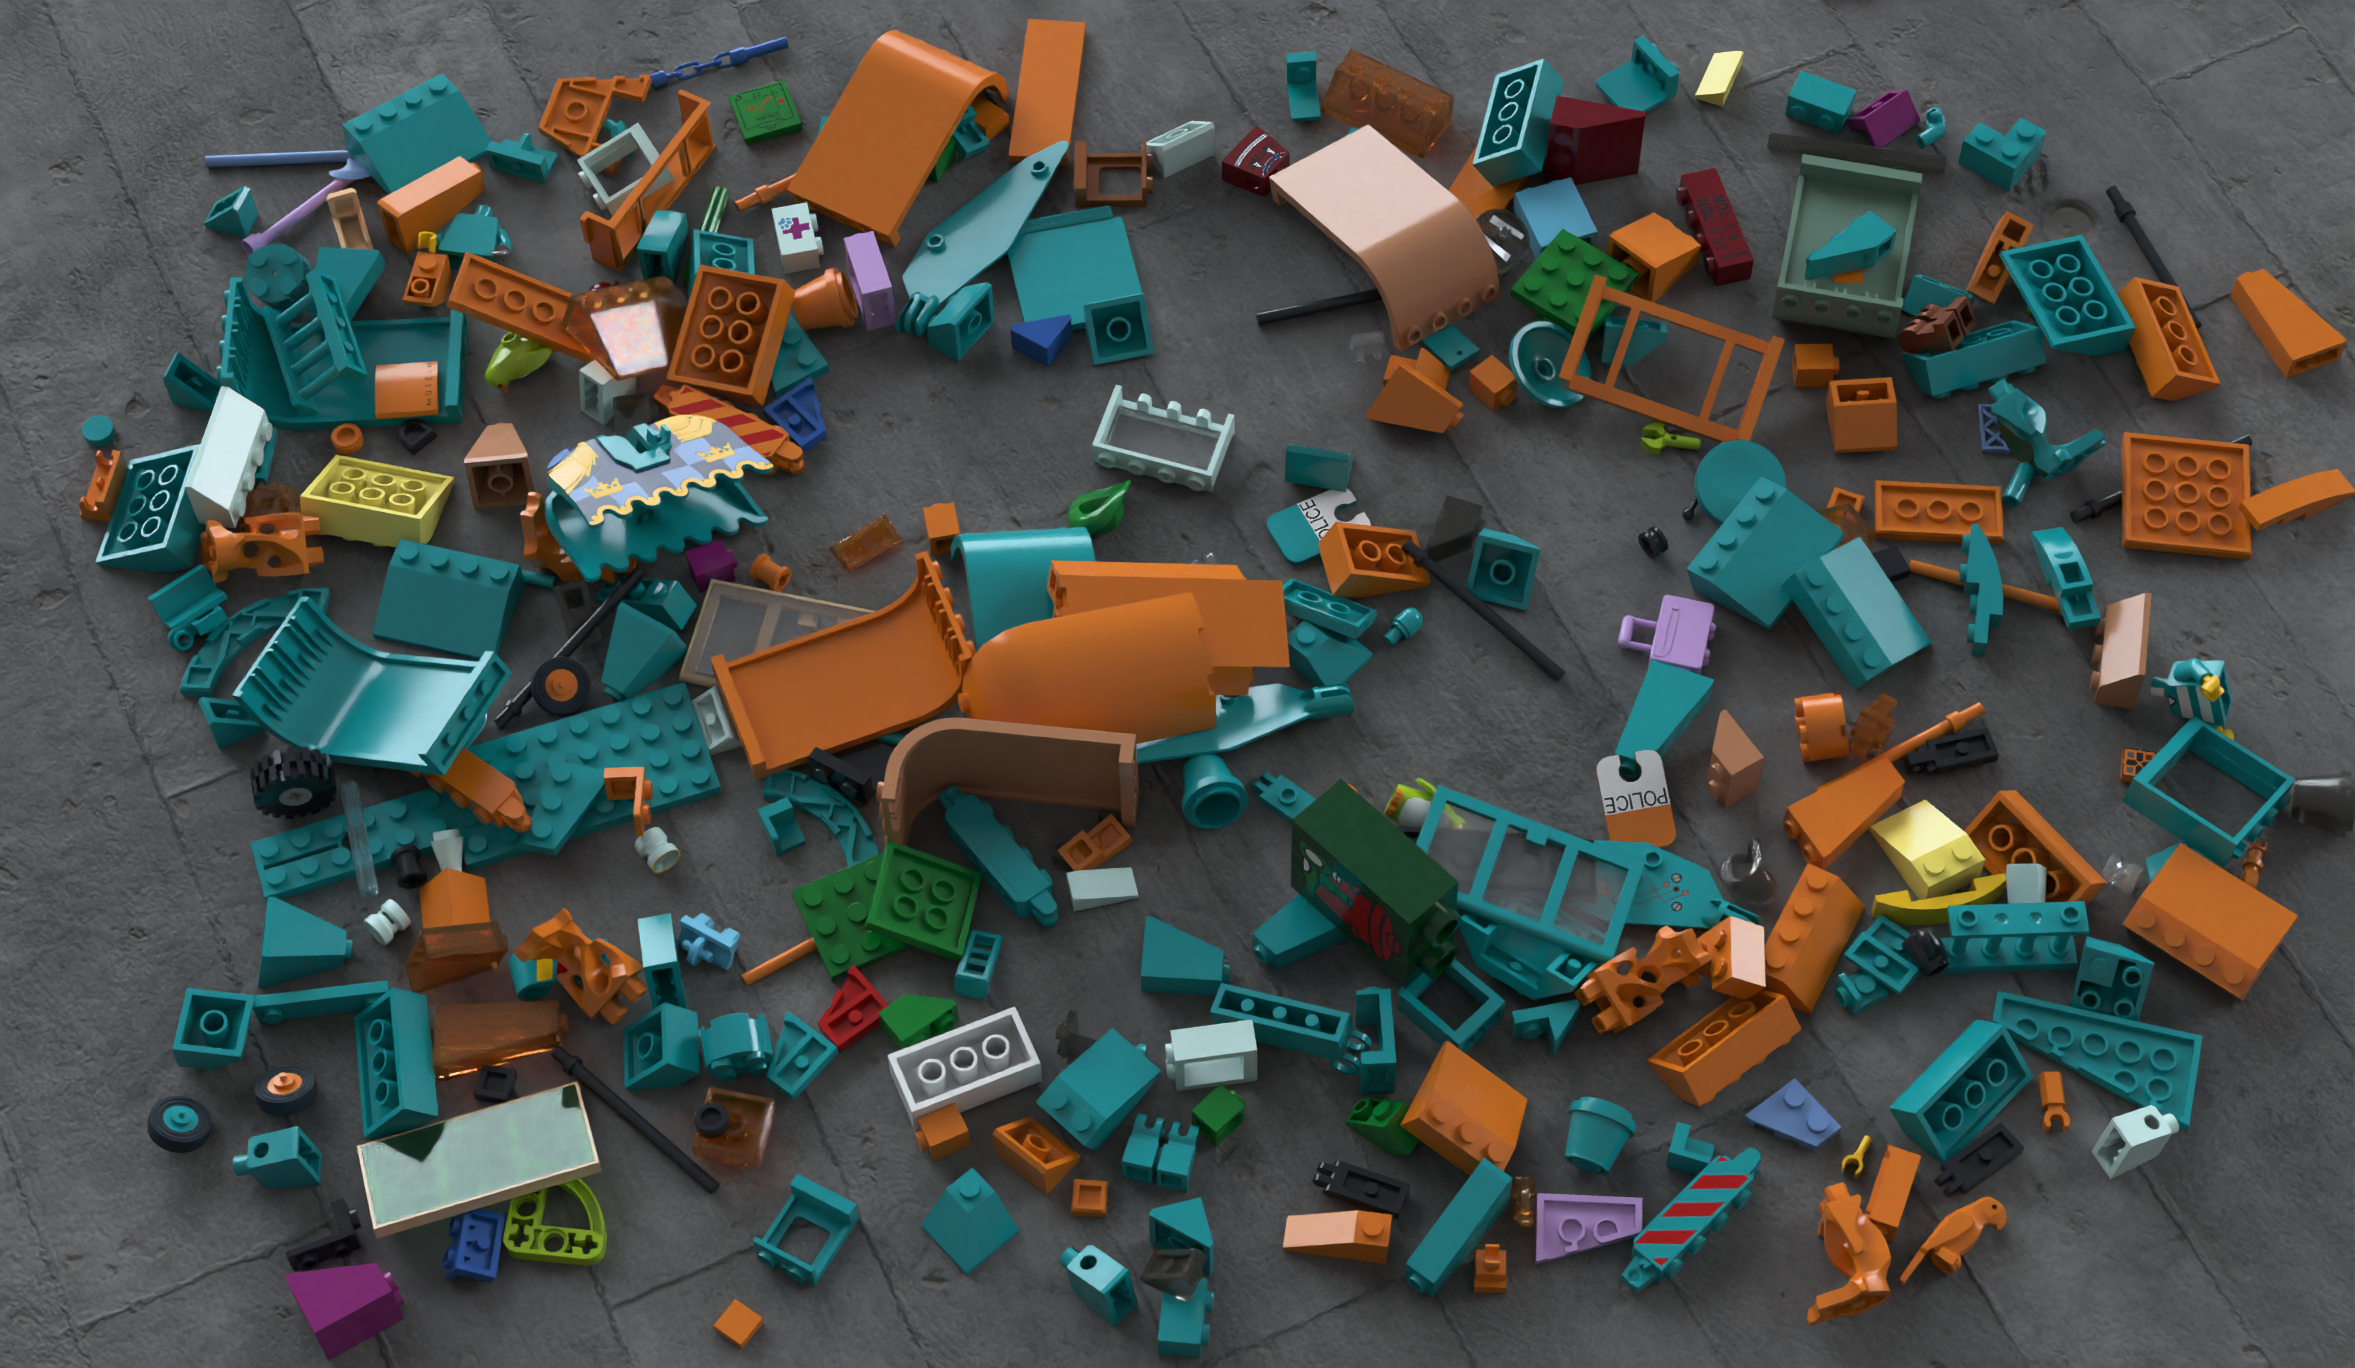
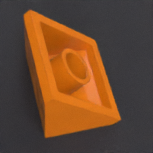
M445 868L419 889L426 950L493 939L485 878Z
M1031 1116L996 1128L992 1134L995 1156L1046 1196L1082 1157Z

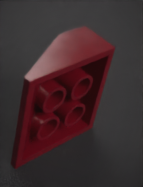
M1557 96L1549 126L1544 180L1552 182L1571 177L1575 185L1638 174L1646 111Z

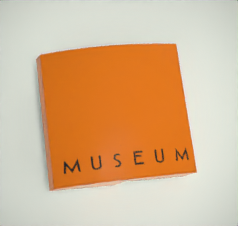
M438 361L376 365V419L439 415Z

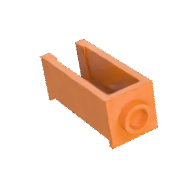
M1887 1145L1864 1215L1881 1231L1885 1240L1893 1242L1921 1155L1891 1145Z

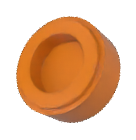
M351 423L337 426L331 434V441L335 451L343 455L356 453L364 443L360 428Z

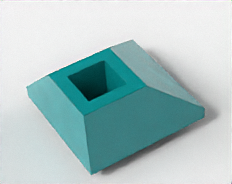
M2087 936L2077 970L2070 1007L2138 1022L2154 962L2122 945Z

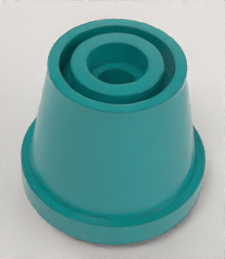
M1214 753L1197 755L1185 763L1182 768L1184 796L1181 806L1186 820L1191 825L1202 829H1217L1229 825L1242 815L1248 803L1245 787L1240 780L1233 776L1221 756Z
M1581 1097L1580 1100L1571 1102L1568 1115L1571 1118L1564 1159L1571 1165L1584 1171L1607 1175L1628 1138L1634 1136L1637 1123L1632 1119L1633 1116L1629 1111L1614 1103L1594 1097Z

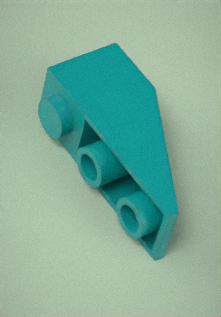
M1869 210L1860 218H1854L1840 234L1835 233L1821 249H1815L1809 254L1806 259L1807 267L1804 278L1812 280L1874 266L1893 250L1897 230Z
M618 576L615 583L605 580L594 600L601 604L626 576ZM642 578L621 601L661 624L676 630L683 629L697 607L696 603L678 581Z

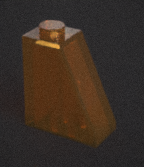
M498 921L422 928L405 964L412 991L414 993H422L498 968L504 954L508 951L507 937L501 933Z

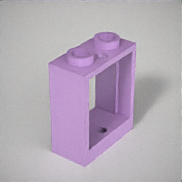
M874 232L858 233L844 238L848 275L867 331L895 324L896 315L892 285Z

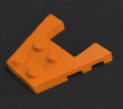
M639 75V78L625 79V76H614L613 79L596 80V77L558 78L538 126L540 134L579 158L585 156L602 145L596 143L614 97L644 104L652 83L651 76ZM621 159L602 170V172L614 177Z

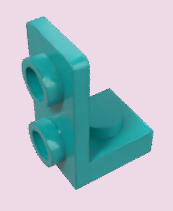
M1315 51L1286 54L1285 77L1292 122L1320 120L1321 111L1316 83Z

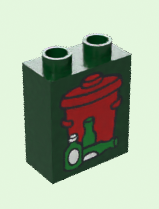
M1339 779L1292 819L1291 887L1405 989L1423 973L1431 980H1434L1451 966L1458 954V948L1453 945L1454 932L1461 922V916L1456 912L1459 881L1346 782Z

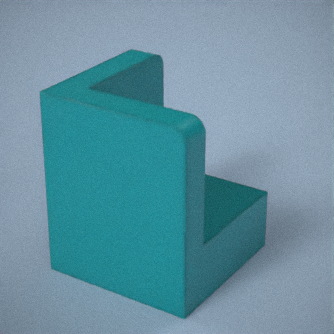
M788 797L757 810L760 826L776 857L806 843L805 837L795 820L793 806Z
M1677 1122L1666 1167L1698 1175L1711 1162L1715 1147L1713 1144L1688 1138L1691 1125Z

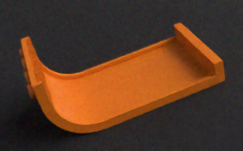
M898 30L886 32L876 40L862 59L787 188L789 195L795 203L807 202L809 209L861 233L873 231L877 240L896 248L901 239L897 231L967 108L979 92L985 94L987 89L995 92L999 100L1005 103L1010 94L1005 78L996 72L989 71L971 61L964 60L946 50L939 49L921 39L914 38Z
M927 551L915 555L916 578L908 591L899 599L878 611L729 662L725 661L723 654L710 658L714 677L755 780L809 762V755L815 747L833 754L924 722L942 713L958 701V694L962 693L963 677L968 662L975 655L976 650L972 641H966L963 633L966 632L963 619L960 614H954L951 606H954L951 591L948 587H942L940 580L943 579L940 566L937 561H931Z

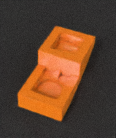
M1110 814L1087 834L1082 830L1057 851L1073 871L1092 870L1130 845L1133 839L1117 819Z

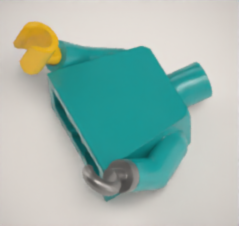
M478 205L474 215L457 214L452 223L446 225L437 234L426 231L420 232L417 249L428 248L431 253H435L438 249L439 254L447 255L450 267L454 270H459L466 251L500 265V260L511 255L514 247L507 231L501 229L499 219L492 217L493 210L486 205Z

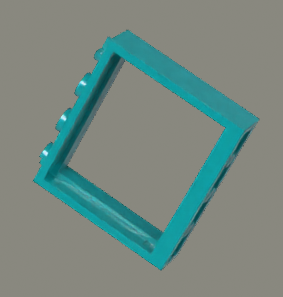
M2193 716L2133 778L2122 802L2225 868L2233 858L2239 860L2249 846L2248 841L2253 844L2256 842L2264 830L2263 825L2269 827L2279 813L2277 809L2285 810L2292 800V796L2288 793L2296 780L2196 716ZM2189 750L2268 800L2234 838L2154 787Z

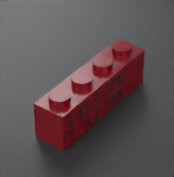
M1716 167L1682 174L1680 187L1676 188V197L1680 206L1683 205L1685 208V219L1688 228H1693L1694 238L1701 245L1700 252L1704 255V267L1707 275H1712L1716 286L1751 279L1754 259Z

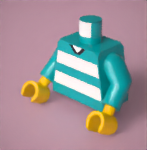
M2197 658L2187 661H2176L2172 665L2168 678L2154 677L2152 679L2151 695L2168 698L2171 713L2174 716L2186 719L2196 716L2234 740L2233 732L2230 729L2224 730L2233 703L2225 661H2200Z

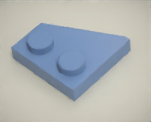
M1795 1078L1746 1114L1744 1120L1747 1125L1754 1127L1757 1124L1774 1131V1136L1786 1141H1794L1800 1147L1812 1152H1816L1837 1136L1842 1128Z

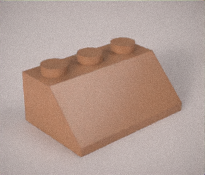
M2143 593L2107 605L2100 624L2095 626L2094 636L2100 637L2099 644L2094 645L2092 663L2097 664V671H2092L2090 690L2095 691L2094 704L2127 709L2134 708L2146 671L2152 594Z

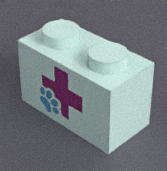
M807 202L773 208V222L784 274L820 268L818 255H823L824 251L821 237L814 236V232L819 231L816 214L809 213Z

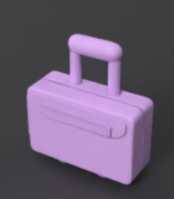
M1665 595L1658 622L1630 615L1623 618L1618 645L1620 648L1650 653L1648 669L1653 659L1701 675L1702 667L1707 666L1709 663L1710 651L1707 649L1708 640H1712L1715 637L1716 625L1712 622L1715 607L1711 603ZM1634 625L1656 630L1652 645L1631 641Z

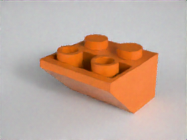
M1892 377L1830 381L1825 404L1834 454L1897 450V402Z

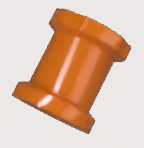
M766 553L759 555L754 560L749 571L751 578L762 580L770 585V590L781 592L787 586L792 574L790 568L777 565L771 561V557Z

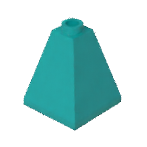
M621 602L617 608L601 682L606 686L603 692L618 702L621 701L622 697L625 699L635 697L685 659L688 647L674 630Z
M268 897L263 927L258 987L265 988L343 967L344 959H351L353 940L346 939V930L276 897Z

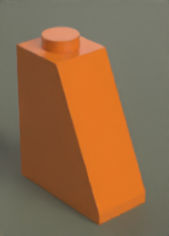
M1402 362L1371 405L1365 417L1369 420L1444 433L1448 426L1453 430L1464 415L1459 411L1464 403L1405 362Z

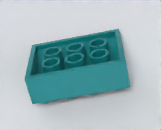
M443 73L342 125L346 150L388 194L395 192L459 156L469 163L487 154L486 148L490 141H492L460 91Z
M2083 235L2001 251L2000 258L2052 349L2092 356L2125 351L2136 326Z
M200 444L130 460L95 562L96 564L104 567L163 573L191 568L200 541V533H203L205 524H199L185 485Z
M1761 476L1686 570L1694 591L1771 630L1793 602V599L1782 584L1794 572L1833 551L1845 535L1844 532L1788 489Z
M1860 537L1819 557L1794 572L1782 584L1854 691L1932 643Z
M400 539L388 566L372 635L379 639L474 660H480L485 651H494L498 654L526 586L521 567L514 563Z

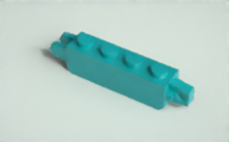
M955 785L948 787L945 791L938 794L939 802L946 812L945 822L948 837L975 869L982 873V877L1013 914L1019 918H1027L1032 914L1044 927H1055V924L1059 921V915L1057 914L1058 904H1056L1052 897L1053 881L1044 869L1039 871L1033 864V857L1026 847H1019L1016 844L1009 827L1005 823L999 824L994 818L995 814L991 806L985 800L981 802L974 793L967 796Z

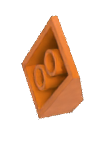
M1335 522L1318 542L1332 596L1360 599L1429 586L1431 580L1428 571L1423 567L1418 568L1414 565V559L1401 549L1407 540H1411L1421 549L1416 531Z

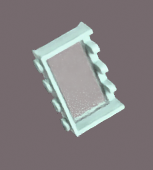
M1115 385L1092 444L1093 460L1107 468L1116 467L1128 470L1134 475H1147L1158 478L1165 483H1178L1188 486L1195 491L1213 492V486L1229 443L1235 434L1234 415L1228 413L1224 425L1212 423L1211 413L1206 409H1199L1197 417L1193 418L1182 415L1181 405L1175 401L1169 402L1167 410L1152 407V398L1144 393L1140 394L1137 403L1123 400L1122 386Z

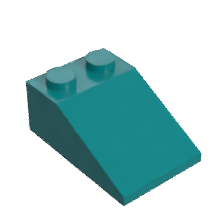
M693 229L688 280V303L699 265L755 274L753 239Z
M1112 1028L1063 1070L1036 1103L1084 1146L1098 1151L1163 1071Z

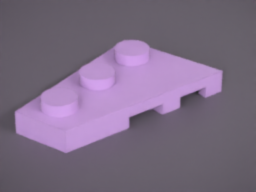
M1537 1193L1535 1265L1636 1237L1642 1231L1643 1198Z

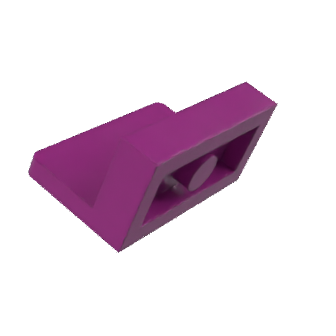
M1890 90L1848 118L1847 122L1851 130H1866L1873 148L1881 149L1919 123L1920 117L1908 90Z

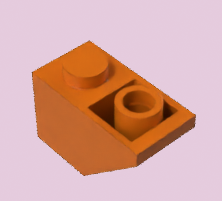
M417 252L402 299L403 304L434 307L446 301L453 280L447 255Z

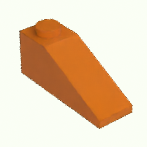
M2007 211L1998 220L1983 250L1966 292L1994 305L2009 276V272L1999 255L2001 251L2023 247L2034 224Z
M1355 1210L1287 1216L1283 1251L1387 1264L1392 1215Z

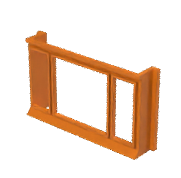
M1595 274L1558 377L1564 380L1562 389L1719 443L1732 440L1750 441L1785 339L1774 335L1770 342L1607 287L1605 286L1607 278ZM1602 299L1631 309L1605 384L1575 374ZM1639 313L1725 341L1699 417L1614 388ZM1734 345L1763 354L1737 430L1708 420Z

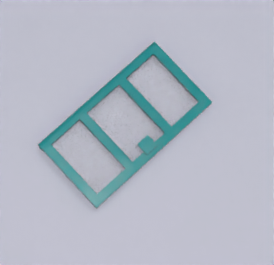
M1441 785L1437 786L1416 843L1459 881L1456 908L1603 964L1614 958L1645 864L1634 858Z

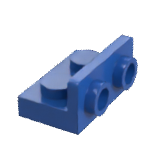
M478 1208L452 1216L447 1232L448 1236L452 1237L450 1247H447L442 1261V1267L446 1268L445 1280L452 1282L457 1275L487 1283H492L495 1280L506 1215Z

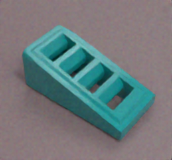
M971 929L963 956L955 974V994L981 1000L987 998L1004 936ZM974 945L992 948V950L990 951L981 948L974 947Z

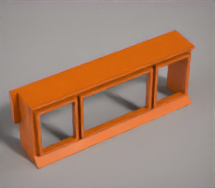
M680 89L677 94L683 126L612 218L606 220L591 212H584L579 220L584 242L589 243L593 260L621 272L637 251L638 243L656 210L668 211L711 155L716 145L712 141L706 109L712 102ZM667 166L674 180L642 199Z

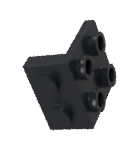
M876 739L833 754L815 747L809 755L811 773L819 781L867 805L877 792L878 782H884L887 764L894 749Z

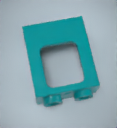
M1367 987L1363 990H1356L1355 1026L1377 1025L1379 1051L1361 1052L1360 1095L1394 1093L1396 1053L1390 989H1381L1379 987Z
M797 1173L790 1183L792 1195L763 1239L755 1237L753 1244L757 1259L764 1265L774 1268L776 1265L785 1270L787 1275L796 1282L803 1284L806 1281L816 1286L859 1220L857 1204ZM797 1219H804L830 1234L829 1239L811 1266L777 1248L793 1222Z

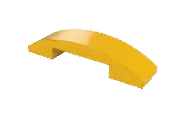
M2006 874L1973 878L1969 892L1911 901L1908 890L1875 895L1871 909L1872 917L1877 919L1882 914L1895 924L1919 926L1949 922L1948 906L1987 905L1995 902L2003 893L2006 884Z

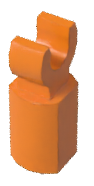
M2043 1072L2038 1076L2042 1110L2046 1112L2041 1123L2042 1129L2045 1133H2049L2051 1120H2057L2061 1123L2062 1132H2067L2070 1117L2064 1111L2066 1106L2062 1075L2060 1072Z

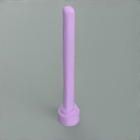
M334 180L262 234H250L243 239L241 244L244 250L250 256L255 249L269 245L270 242L325 203L328 194L341 191L355 180Z

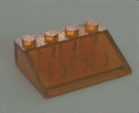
M665 276L571 295L561 325L616 381L670 368L688 303L683 293L671 280Z

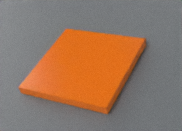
M2124 432L2121 437L2122 547L2249 560L2252 555L2251 523L2238 509L2241 501L2250 498L2249 445Z

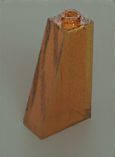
M559 1001L437 1005L432 1067L438 1082L448 1081L481 1071L483 1063L498 1066L552 1050L558 1046L562 1047L563 1034H567L569 1030L568 1014L562 1013Z

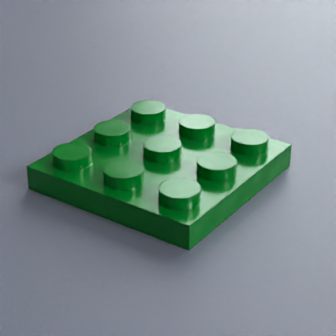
M1562 229L1512 287L1510 296L1574 334L1595 274L1607 278L1605 286L1628 293L1638 281L1639 273ZM1601 300L1588 339L1617 304Z
M889 840L885 846L864 929L959 962L963 956L982 873Z
M884 853L791 891L792 898L831 982L848 975L847 972L853 965L860 970L914 947L864 929Z

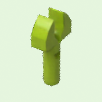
M1654 422L1643 428L1642 436L1657 438L1653 440L1642 437L1641 447L1652 455L1660 456L1661 450L1667 446L1699 450L1701 447L1700 438L1669 434L1664 430L1665 423Z

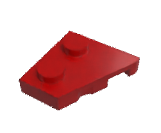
M855 965L848 970L846 982L841 990L836 991L832 998L831 1007L824 1012L818 1023L820 1032L828 1041L837 1046L839 1053L879 1026L878 1012L889 1006L886 1000Z

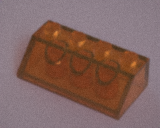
M1350 49L1334 72L1322 102L1321 111L1359 129L1369 124L1391 144L1424 158L1452 120L1454 96Z

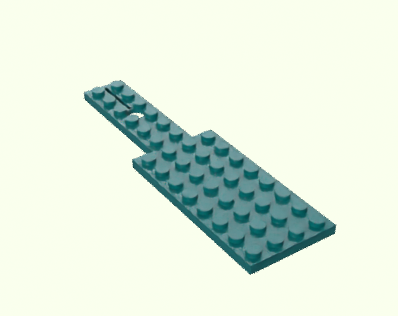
M685 682L467 748L468 751L514 781L519 794L523 798L526 814L530 818L532 817L551 760L600 769L644 767L646 780H652L653 798L652 800H647V804L650 805L651 815L722 793ZM433 788L250 843L266 901L268 897H276L281 900L392 866L394 864L390 858L391 853L402 846L413 845L418 847L421 854L420 857L434 853L431 841H433L432 833L459 829L460 837L463 836V855L468 871L532 852L523 848L522 843L526 832H516L507 825L501 830L492 823L485 825L475 817L473 810L468 807L465 809L460 808L451 800L450 794L445 791L439 793ZM604 788L598 796V802L592 809L589 808L580 819L578 828L569 840L633 821L635 799L608 800L606 788ZM360 832L366 835L367 840L364 842L361 850L350 852L347 848L342 847L344 838L350 833Z

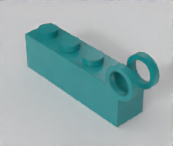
M1221 983L1210 1010L1214 1025L1252 1020L1257 1042L1329 1059V1065L1334 1070L1345 1075L1356 1076L1360 1074V1060L1351 1054L1345 1053L1346 1048L1355 1052H1367L1372 1043L1366 1034L1353 1029L1350 1013ZM1350 1037L1361 1041L1363 1044L1351 1042ZM1337 1060L1346 1061L1354 1067L1345 1066Z

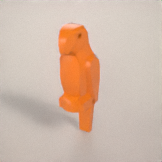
M1988 1196L1947 1215L1918 1250L1901 1275L1898 1283L1904 1286L1922 1261L1930 1257L1934 1266L1947 1275L1954 1274L1961 1267V1257L1975 1245L1984 1227H1995V1231H1999L2005 1226L2007 1213L2004 1206L1996 1199Z

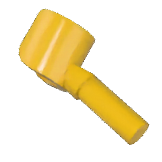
M1864 1136L1856 1152L1843 1159L1842 1173L1846 1165L1855 1164L1858 1169L1855 1172L1854 1178L1860 1177L1863 1169L1862 1160L1872 1141L1871 1137Z

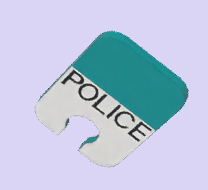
M1346 489V492L1328 490L1271 515L1267 520L1268 533L1288 563L1302 565L1321 557L1318 542L1335 522H1342L1335 517L1334 513L1336 510L1342 507L1353 506L1357 504V500L1349 489ZM1364 512L1356 515L1351 521L1343 522L1371 526Z

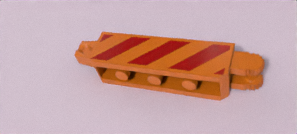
M663 384L653 396L654 404L668 413L670 417L697 415L712 418L726 425L746 444L774 465L772 472L764 474L766 476L775 474L778 469L788 473L791 472L794 475L801 473L805 469V461L802 459L803 450L790 442L789 433L782 427L772 426L762 421L753 413H745L735 408L728 401H720L710 396L701 388L695 389L684 384L681 389H677Z

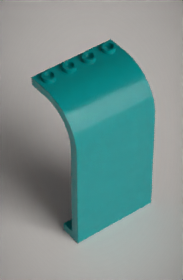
M230 277L229 290L224 292L227 315L222 316V330L225 336L224 340L219 342L222 365L217 366L218 384L229 387L263 408L272 427L290 430L332 429L345 423H351L358 427L401 426L410 419H420L427 424L462 423L468 340V320L466 314L451 309V317L350 321L368 376L360 382L346 376L338 377L314 395L318 413L312 415L303 410L296 409L290 403L288 398L289 392L270 333L265 327L266 321L263 312L252 302L243 277ZM290 322L293 334L308 323ZM323 329L298 346L301 359L325 342L326 335ZM332 353L306 371L309 383L333 366ZM438 361L439 415L376 419V365Z
M1085 527L1028 529L955 535L950 547L951 560H958L959 555H963L976 652L983 644L1005 630L1030 622L1052 618L1054 603L1047 591L1051 560L1096 562L1091 538Z
M301 596L236 688L232 697L266 731L296 750H300L301 747H308L310 752L313 749H318L321 751V754H328L329 759L338 763L445 775L511 676L512 671L494 651H485L477 662L391 654L375 650L355 640L337 627L310 597Z

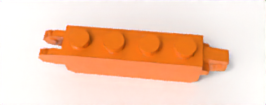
M464 747L445 775L409 771L415 777L424 776L428 784L437 792L442 793L445 791L450 794L451 800L460 808L465 809L468 807L473 810L475 817L485 825L492 823L500 830L507 825L516 832L524 833L530 830L531 824H533L530 816L526 814L523 798L519 794L514 781Z

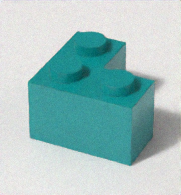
M2020 118L2004 136L1979 122L1963 140L1958 164L2010 191L2041 155L2047 131Z

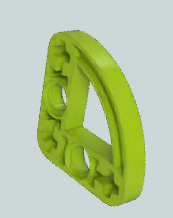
M540 1160L527 1161L531 1177L534 1172H538L540 1175L563 1168L559 1165ZM580 1178L557 1186L568 1191L581 1203L589 1217L590 1230L541 1225L549 1188L511 1199L503 1242L508 1254L513 1258L581 1266H593L603 1259L607 1244L604 1217L595 1195ZM525 1202H532L536 1205L535 1212L530 1216H520L518 1214L519 1206ZM520 1225L524 1227V1236L527 1242H522L520 1247H516L514 1241H517L520 1237ZM553 1237L564 1240L563 1247L556 1252H550L545 1249L546 1242ZM573 1239L576 1247L572 1246V1251H573V1252L570 1253V1251H571V1242H570V1240ZM588 1242H593L596 1249L593 1248L589 1254H584L582 1248L587 1247Z

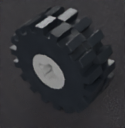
M288 747L286 752H281L280 749L273 751V756L268 754L262 756V762L256 761L253 764L254 768L250 770L255 807L257 810H262V814L266 816L272 813V817L278 819L281 815H285L286 819H293V815L304 817L307 816L308 812L313 814L320 812V807L326 809L330 806V801L336 799L337 786L333 761L329 759L328 754H321V751L318 749H313L311 752L308 747H301L300 750Z

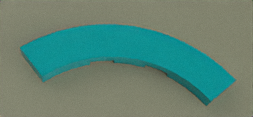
M306 588L288 591L287 595L270 600L268 597L232 615L206 638L205 645L191 659L179 689L181 695L214 697L222 674L235 656L257 638L279 628L301 596L310 597L327 615L331 596L330 589Z
M789 769L766 776L763 791L764 800L776 802L788 797L793 807L803 810L820 821L832 833L842 848L847 867L879 854L873 834L865 819L852 803L831 786L823 785L808 778L806 774Z

